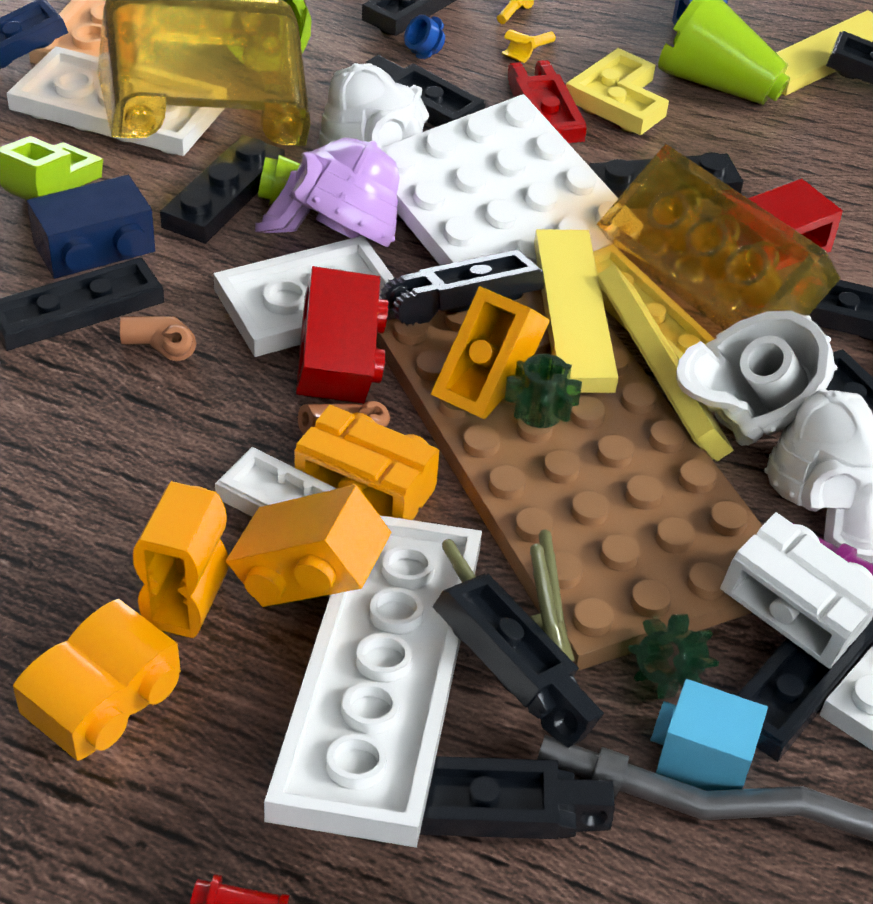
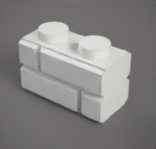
M777 512L759 529L756 535L754 534L737 551L720 587L722 591L829 669L839 660L873 618V575L862 565L852 562L848 563L825 547L809 528L800 524H793Z

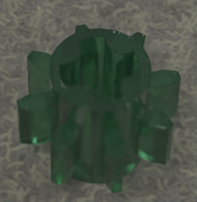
M536 354L529 357L525 362L517 361L515 376L507 377L505 401L516 403L514 417L516 419L520 418L527 425L536 428H549L556 425L560 420L568 422L572 406L579 405L582 387L581 381L570 379L572 365L566 364L564 360L551 354Z
M684 613L672 614L668 620V627L659 619L645 620L643 626L648 635L640 644L629 645L628 651L637 655V663L640 669L634 676L635 681L650 680L658 683L657 693L660 699L675 697L679 684L683 688L686 679L703 684L698 676L706 668L719 665L718 660L709 657V649L706 644L713 635L712 631L703 630L695 632L689 630L688 614ZM671 644H676L680 653L673 658L675 667L672 668L667 659L674 653Z

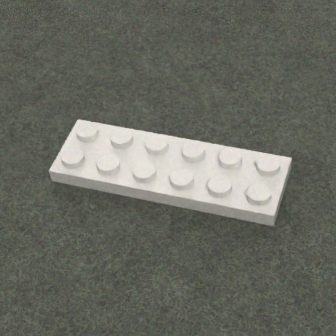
M379 515L392 533L362 589L331 594L264 801V822L417 848L461 642L454 634L452 628L432 607L443 590L462 583L442 549V542L446 539H451L475 575L482 531Z

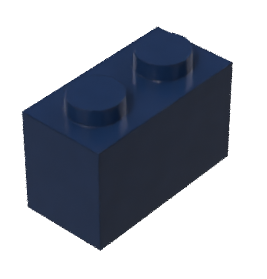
M129 174L27 200L33 243L54 279L156 252L152 208Z

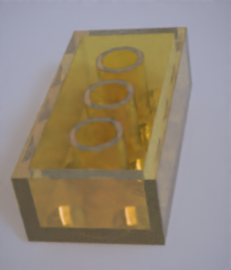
M667 144L660 149L596 224L606 238L636 266L723 330L741 320L767 311H794L804 316L809 315L841 279L826 250Z

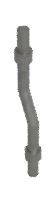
M548 735L544 736L537 760H558V769L573 772L574 775L588 780L613 781L614 797L617 796L619 791L701 820L799 815L873 841V810L804 786L706 791L628 764L629 756L604 747H601L599 753L577 745L567 748L560 741Z

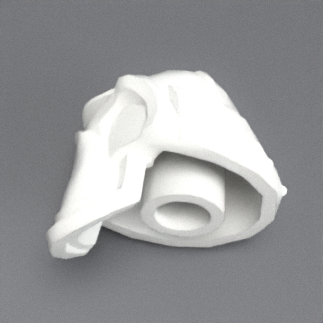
M354 63L348 68L336 71L328 89V103L322 114L321 131L317 143L322 147L345 137L366 142L375 141L377 147L382 148L422 133L424 123L429 118V113L421 99L422 87L413 85L409 88L408 86L395 83L388 73L370 63Z
M767 311L735 323L716 335L717 338L706 343V345L700 341L689 347L679 359L676 380L682 392L692 399L705 404L710 412H715L719 422L733 431L736 442L743 446L757 442L764 433L770 436L787 428L794 421L797 411L806 397L816 394L819 389L826 390L833 378L834 371L837 370V365L834 363L833 350L829 343L831 338L824 334L821 328L811 320L809 315L804 316L794 311Z
M819 389L816 394L806 397L798 409L794 421L787 428L783 429L777 446L773 447L772 452L769 454L768 464L764 472L768 474L770 485L783 498L798 506H803L809 511L817 512L822 508H827L824 532L825 541L837 547L843 543L857 549L858 557L873 563V413L862 396L857 393Z

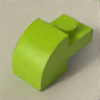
M29 136L0 147V185L7 192L25 200L80 187L102 177L103 158L64 142L53 146Z

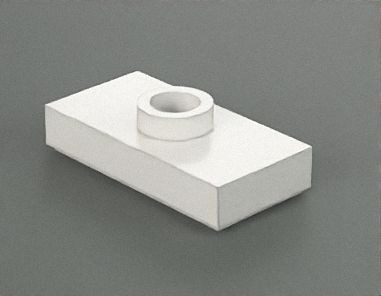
M251 447L215 483V492L220 496L222 502L252 517L257 509L262 506L337 489L254 447Z

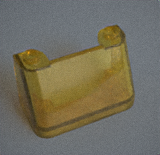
M106 0L103 8L97 73L112 137L143 138L156 133L161 128L165 119L166 105L262 110L261 126L269 140L282 145L306 146L310 129V113L299 26L291 6L285 1Z

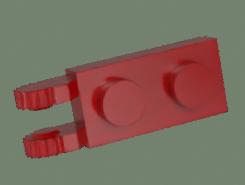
M548 60L537 61L534 72L535 76H528L521 62L510 63L507 75L513 96L517 97L524 94L568 143L585 142L586 122L561 75L556 74Z

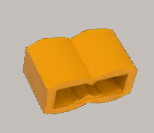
M173 481L167 485L133 549L134 568L140 580L144 583L138 595V607L141 616L161 631L194 639L199 633L229 569L228 564L225 562L228 553L220 539L226 527L227 515L225 506L217 492L200 486H190Z
M120 599L113 600L87 617L67 641L59 643L44 652L20 674L13 684L19 713L76 761L86 758L96 750H106L121 737L126 729L130 715L139 712L149 704L156 705L162 702L173 691L181 672L178 643Z

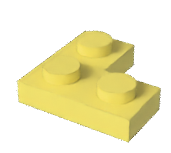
M617 48L566 83V87L575 104L585 112L596 114L619 125L623 130L640 136L665 118L667 114L669 100L643 89V87L653 81L656 65L620 48Z

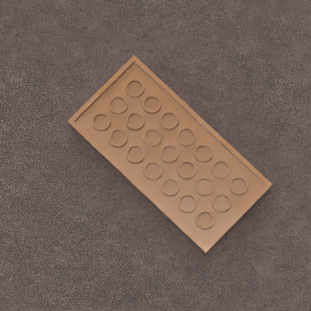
M541 290L524 293L520 299L513 300L545 316ZM438 310L430 322L423 324L416 322L414 326L412 324L408 326L405 323L402 324L397 318L387 320L384 333H377L376 346L380 349H385L387 364L539 613L540 608L533 576L530 548L533 544H540L539 533L541 530L547 529L551 532L564 622L575 659L573 662L579 668L578 671L752 613L722 591L720 587L737 551L754 534L756 535L763 525L707 452L693 441L678 414L609 324L608 328L618 373L616 393L558 392L548 329L546 328L525 375L487 418L482 419L431 395L468 310L463 312Z

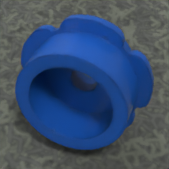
M418 15L408 24L404 34V42L411 52L416 54L417 58H430L442 49L445 43L442 20L436 16L429 18L426 15Z

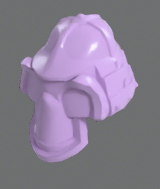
M344 137L313 151L303 152L301 154L303 157L298 169L291 171L284 189L267 213L263 215L262 222L255 225V232L258 233L295 232L312 209L318 212L317 221L349 238L363 235L385 247H389L390 243L395 241L394 235L397 224V191L400 180L397 164L377 147L375 141L366 142Z

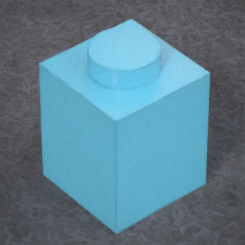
M686 679L677 705L663 701L653 730L651 741L663 745L656 773L706 791L742 789L752 763L768 706Z

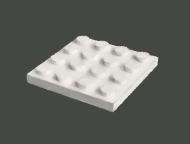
M524 94L380 148L397 164L400 177L397 191V214L440 266L517 249L537 265L534 248L536 229L589 230L593 251L612 244L619 250L639 242L645 229Z

